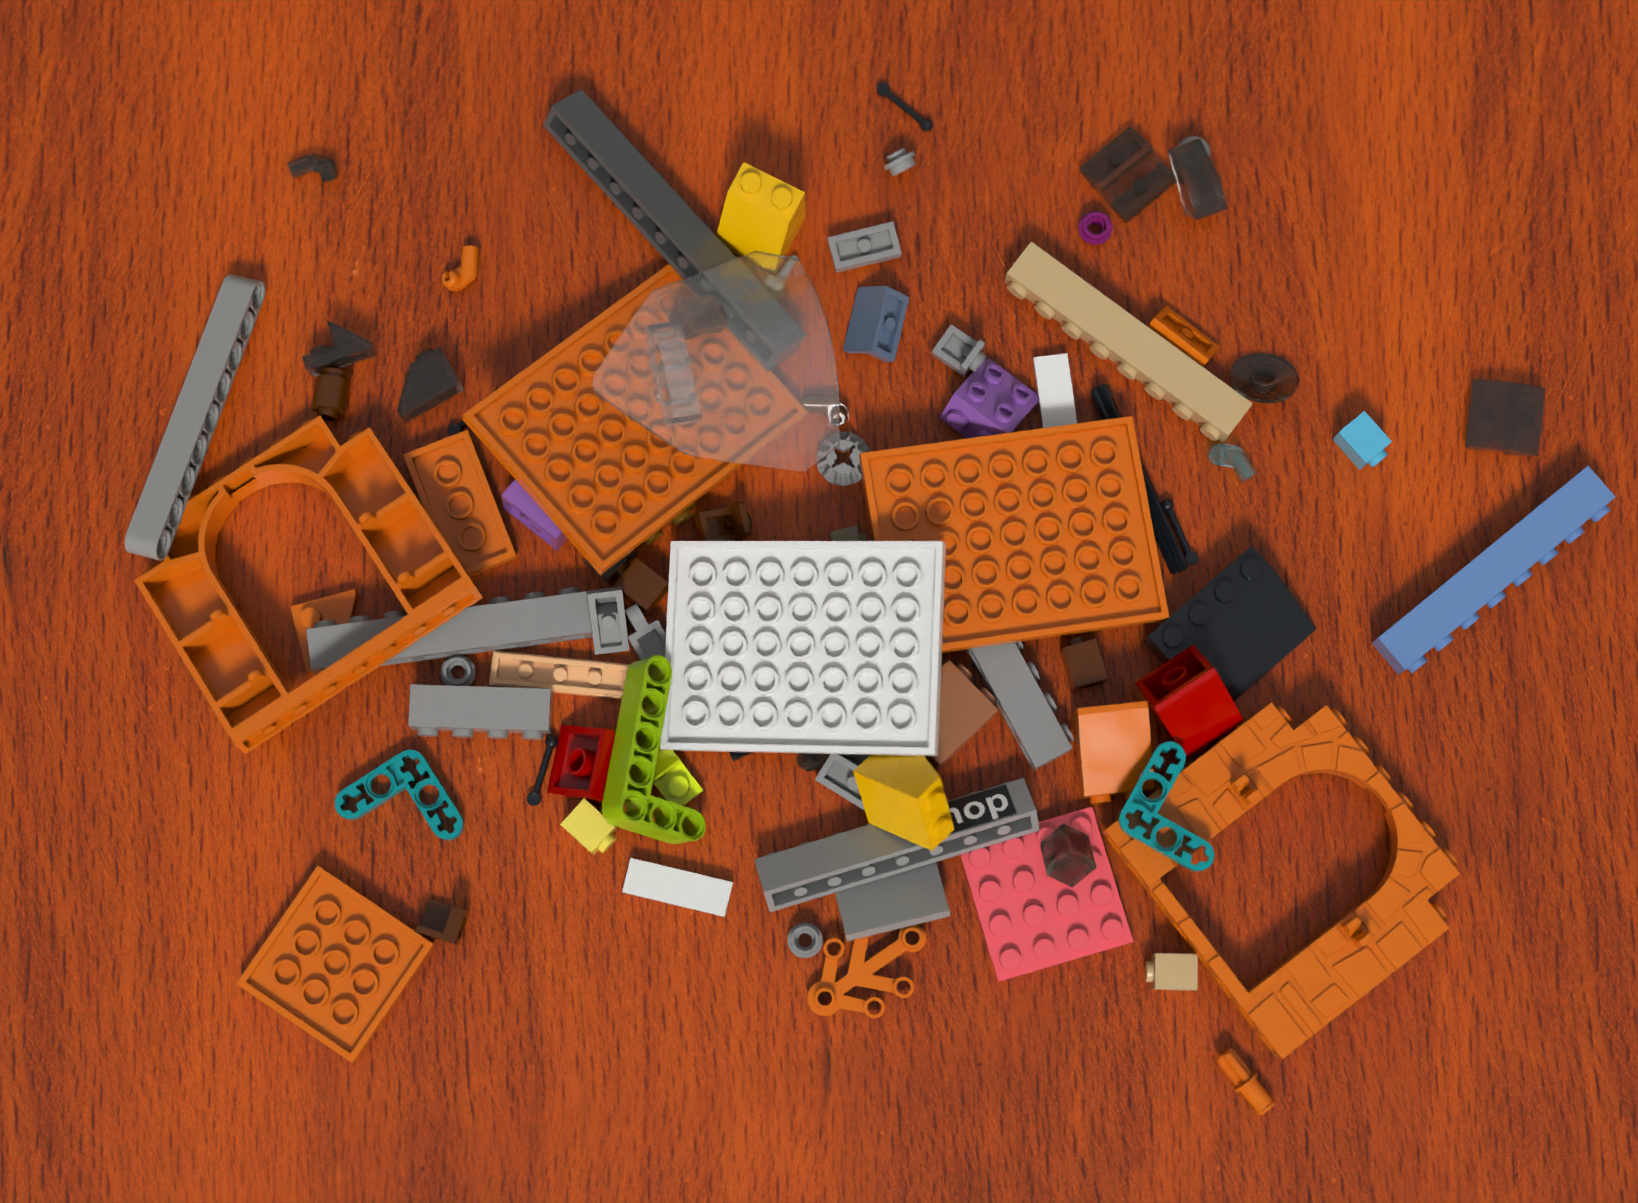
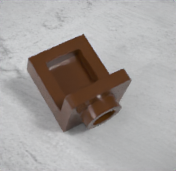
M737 502L729 508L701 511L693 515L699 541H742L751 535L752 520L750 514L746 511L744 502Z

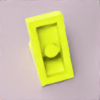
M659 745L653 783L667 801L685 806L700 795L703 789L673 750H661Z

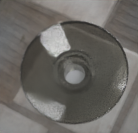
M1255 353L1241 357L1233 364L1230 371V382L1239 394L1249 400L1259 403H1277L1290 398L1296 392L1299 384V375L1294 366L1287 360L1272 354Z

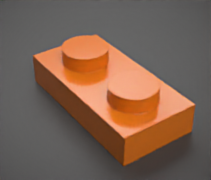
M1167 305L1154 317L1148 326L1202 367L1209 362L1220 348V346Z

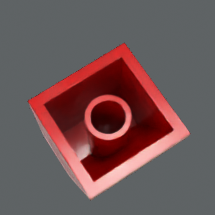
M1194 644L1135 682V685L1144 699L1148 701V705L1171 741L1183 747L1186 759L1200 754L1207 748L1208 744L1220 736L1229 735L1236 729L1238 724L1244 721L1219 674Z

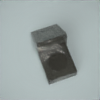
M327 321L335 346H317L309 351L310 354L302 356L308 373L311 377L320 375L322 368L331 367L339 369L377 356L369 340Z

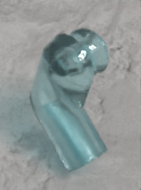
M1216 444L1208 452V459L1212 464L1234 468L1242 482L1257 474L1243 450L1238 446Z

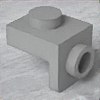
M951 324L932 350L931 355L965 378L970 369L976 372L987 357L983 353L986 343L981 339L978 342Z

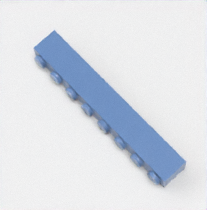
M1587 466L1372 642V645L1398 675L1406 669L1412 674L1428 661L1424 654L1433 647L1439 652L1454 640L1450 633L1458 626L1466 630L1477 621L1480 616L1476 612L1486 604L1491 609L1507 595L1502 591L1511 583L1518 587L1532 575V572L1529 570L1531 566L1538 561L1543 566L1559 552L1555 547L1565 540L1570 544L1584 533L1585 530L1581 525L1591 518L1596 523L1611 510L1607 504L1615 498L1614 494L1594 471Z

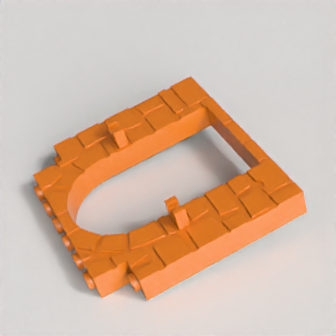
M320 415L315 419L303 422L298 430L287 437L277 439L267 450L258 456L246 459L238 469L227 476L217 478L210 487L198 495L190 496L167 556L163 562L148 567L140 577L134 580L230 739L245 755L291 725L295 720H299L346 689L345 687L348 685H352L385 663L386 660L399 654L420 640L421 637L426 636L461 613L465 608L470 607L483 598L371 428L369 427L364 431L354 433L348 438L346 443L340 445ZM303 483L325 492L335 501L408 615L290 692L221 581L215 558L218 533L228 515L238 505L237 503L257 490L268 487L271 484Z
M1271 702L1182 770L1158 811L1159 815L1208 842L1284 782L1310 773H1328L1351 780L1363 789H1370L1385 807L1387 812L1384 813L1390 831L1391 853L1386 872L1379 885L1366 899L1249 990L1245 989L1160 878L1178 865V863L1126 835L1121 830L1118 820L1102 832L1103 836L1195 954H1198L1199 960L1274 1057L1279 1060L1284 1059L1339 1014L1450 929L1444 922L1447 920L1444 911L1435 902L1430 904L1428 899L1460 875L1459 871L1455 868L1458 863L1454 856L1446 848L1441 850L1433 840L1436 835L1432 828L1424 820L1418 821L1411 812L1413 805L1402 792L1398 794L1388 783L1391 781V778L1380 764L1374 766L1366 755L1369 753V750L1364 742L1357 736L1352 737L1344 728L1347 722L1341 713L1335 708L1330 710L1327 705L1293 730L1289 725L1292 723V720L1288 713L1281 706L1275 707ZM1162 787L1147 798L1156 799L1160 797ZM1136 810L1133 815L1126 813L1125 818L1129 820L1128 827L1130 829H1134L1137 825L1143 827L1147 831L1142 836L1149 840L1151 830L1159 822L1152 818L1151 824L1148 825L1140 819L1141 812ZM1161 828L1156 834V841L1161 847L1170 848L1176 842V834L1170 828ZM1183 836L1182 844L1174 854L1181 857L1182 851L1191 855L1196 850L1186 846L1190 839Z

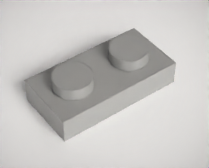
M893 221L827 237L835 273L899 258L902 255Z

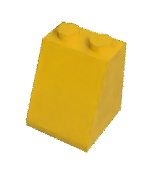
M743 162L727 192L716 237L731 250L732 254L775 275L806 217L805 192Z
M870 755L853 771L869 824L931 851L955 829L941 778L924 756Z

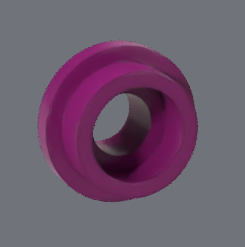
M1088 212L1079 222V235L1088 244H1103L1111 236L1112 222L1103 212ZM1096 224L1100 226L1101 232L1093 234L1090 232L1089 226Z

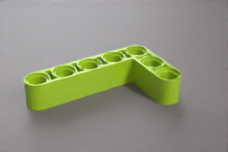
M655 655L634 661L628 667L602 802V814L607 823L669 844H681L701 839L706 830V822L702 814L697 810L651 795L672 679L670 662L661 655ZM623 803L625 804V807H626V813H625L624 808H623Z

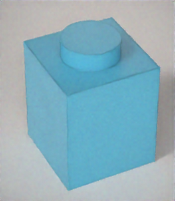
M1365 411L1352 420L1333 438V441L1359 470L1367 464L1373 468L1388 455L1384 449L1392 442Z

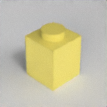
M585 799L560 824L593 855L598 850L601 853L606 852L617 839L613 835L617 828L607 823L603 815Z

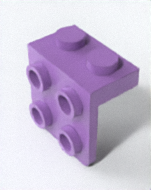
M985 359L978 370L973 372L956 390L939 418L966 439L1011 433L1037 405L1039 398L1038 394L994 361Z

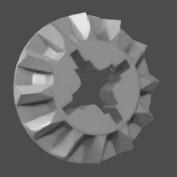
M836 431L824 438L816 452V465L820 474L828 482L839 486L852 485L862 479L859 460L860 453L870 452L864 439L853 434L851 431ZM833 448L837 451L840 450L842 453L853 448L849 459L854 468L844 462L833 468L837 460V455Z

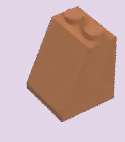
M950 660L941 667L938 756H924L936 771L945 765L998 712V709L994 706L997 703L995 697L984 687L979 691L970 681L973 678L972 674L961 663L958 662L954 665Z

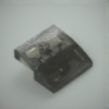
M1131 126L1080 167V172L1094 190L1125 223H1128L1177 182L1176 174L1154 154L1153 147Z
M1473 379L1465 442L1466 448L1496 450L1510 455L1539 456L1546 389L1520 383Z

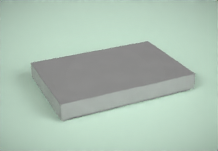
M936 862L835 893L847 941L950 917L949 906Z

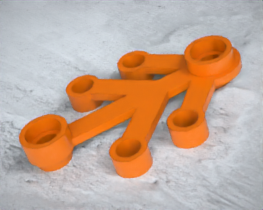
M919 925L902 928L898 934V940L866 962L864 960L868 938L871 936L854 939L848 974L835 982L838 959L844 954L845 947L843 942L837 938L828 939L823 947L826 956L821 981L815 983L807 995L809 1008L819 1016H831L839 1009L865 1013L869 1018L873 1019L882 1016L885 1011V1005L880 998L871 997L863 1000L843 994L853 987L859 986L891 992L899 998L909 997L914 991V984L908 977L893 979L872 974L905 951L914 953L921 950L926 943V933ZM910 931H914L919 935V941L915 945H910L906 942L905 936ZM832 942L838 943L841 947L840 953L836 956L830 955L827 951L828 945ZM906 981L909 983L910 990L907 994L903 995L897 991L896 986L898 982ZM824 991L832 996L831 1003L825 1006L818 1002V995ZM871 1001H877L881 1005V1010L876 1015L870 1014L867 1010V1005Z

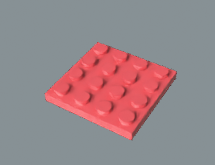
M1092 807L1038 822L1040 831L960 855L997 982L1133 942Z

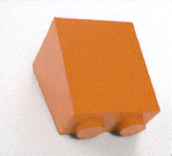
M1148 701L1077 708L1071 716L1081 799L1090 798V804H1102L1111 802V796L1125 795V800L1127 801L1152 757ZM1148 779L1143 783L1142 792L1144 796H1146V792H1151L1154 789V779Z

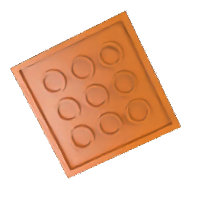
M317 866L236 984L349 1062L355 1063L435 944L321 866Z

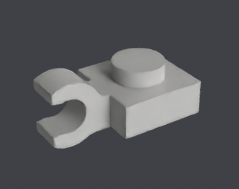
M637 604L626 609L625 614L636 631L628 636V640L639 659L655 655L665 657L666 633L659 621L656 620L648 624Z

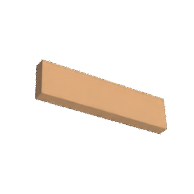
M493 650L489 685L494 687L551 689L553 693L622 700L626 674L630 664Z

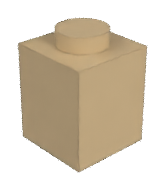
M1151 954V961H1145V982H1151V990H1198V954Z

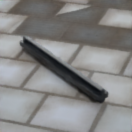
M1102 384L1092 389L1091 397L1102 420L1122 417L1107 384ZM1141 460L1155 540L1169 572L1172 575L1179 574L1188 568V563Z

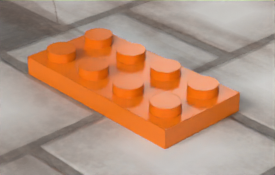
M468 430L403 454L423 508L469 577L518 558Z

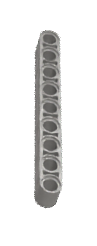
M228 274L224 278L128 527L124 543L126 552L159 561L164 560L167 556L265 298V284L263 281L234 274Z

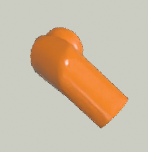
M463 246L461 265L454 270L443 273L442 283L450 291H461L476 279L478 273V247Z

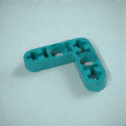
M1172 741L1164 742L1154 751L1122 808L1118 818L1119 826L1126 835L1188 870L1200 872L1209 868L1213 863L1215 856L1211 844L1158 814L1186 761L1183 747ZM1170 749L1176 751L1175 758L1179 762L1178 765L1170 764L1165 774L1171 775V779L1168 782L1161 774L1150 772V769L1154 766L1159 770L1164 761L1163 757L1159 756L1160 752L1167 753ZM1148 779L1157 780L1162 786L1160 797L1149 799L1144 796L1142 792L1143 783ZM1137 810L1142 813L1140 819L1146 824L1150 825L1152 818L1159 822L1151 830L1149 840L1142 836L1147 831L1143 827L1138 825L1134 829L1128 827L1129 820L1125 818L1126 813L1133 815ZM1167 827L1175 832L1176 842L1172 847L1164 848L1157 843L1156 834L1159 829ZM1183 836L1190 839L1186 844L1187 847L1196 850L1199 846H1202L1205 849L1203 855L1207 857L1206 862L1199 861L1194 865L1191 863L1192 856L1189 853L1182 851L1181 857L1174 854L1181 846Z
M415 750L402 751L341 790L335 798L337 813L348 820H357L402 791L407 790L437 837L452 841L457 839L465 828L463 816L430 764L420 752ZM408 757L413 761L419 759L420 763L417 764L416 769L422 777L427 772L430 775V778L420 781L414 788L410 784L416 782V778L411 772L403 773L402 770L406 766L404 760ZM380 775L387 776L391 781L389 791L383 795L375 794L372 789L373 780ZM364 785L367 794L374 801L369 804L368 799L364 798L356 804L358 810L355 813L349 809L344 811L343 807L347 804L345 798L351 796L355 799L363 795L364 793L359 788ZM428 785L435 786L439 791V798L432 805L423 804L420 799L421 790ZM445 802L448 803L449 807L443 808V812L448 818H456L457 820L453 824L455 829L453 833H449L447 830L440 831L439 827L443 825V821L437 813L432 818L429 815V812L440 809Z

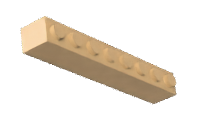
M1033 242L1029 243L1006 273L1004 282L1008 285L1007 289L1014 296L1022 300L1024 297L1035 304L1034 308L1041 316L1049 320L1051 318L1057 320L1063 325L1062 330L1067 335L1076 340L1081 338L1091 345L1089 349L1093 354L1103 360H1106V358L1110 359L1118 365L1117 370L1130 380L1136 378L1145 385L1144 389L1150 396L1157 400L1163 398L1173 406L1172 410L1180 418L1186 421L1191 419L1200 425V431L1213 441L1219 439L1224 443L1253 403Z

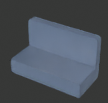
M888 286L859 287L843 351L849 354L867 353L883 362H894L910 297Z

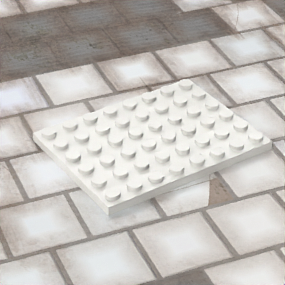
M671 541L665 658L671 664L672 679L661 734L660 749L711 752L938 756L946 543L943 541Z

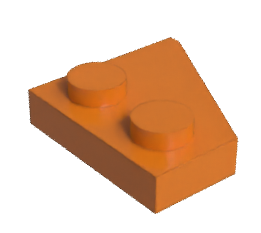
M355 589L290 606L308 674L313 672L310 665L306 629L315 628V622L335 620L336 625L350 623L349 618L352 617L354 605L358 598V593Z

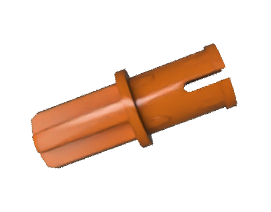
M1229 1048L1216 1059L1217 1064L1235 1085L1234 1091L1240 1092L1258 1116L1263 1115L1275 1105L1276 1101L1272 1099L1256 1079L1258 1074L1256 1072L1252 1073L1233 1049Z

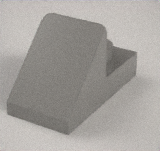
M622 587L587 591L595 655L629 651Z

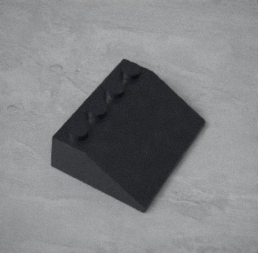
M1251 546L1171 615L1170 618L1148 635L1144 643L1162 664L1194 644L1215 668L1231 698L1235 701L1312 634L1316 628L1278 574Z

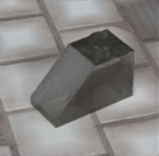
M1196 139L1167 150L1186 215L1198 220L1228 209L1220 177L1201 139Z
M431 348L421 352L416 356V361L409 366L397 412L405 424L464 391L460 380L441 348L436 350Z

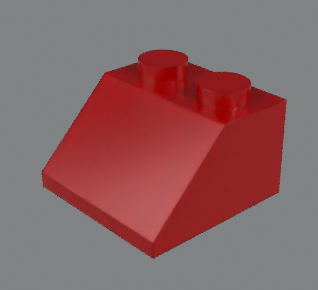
M561 725L558 738L559 743L556 747L547 793L579 800L585 799L589 802L602 804L616 731L606 728Z

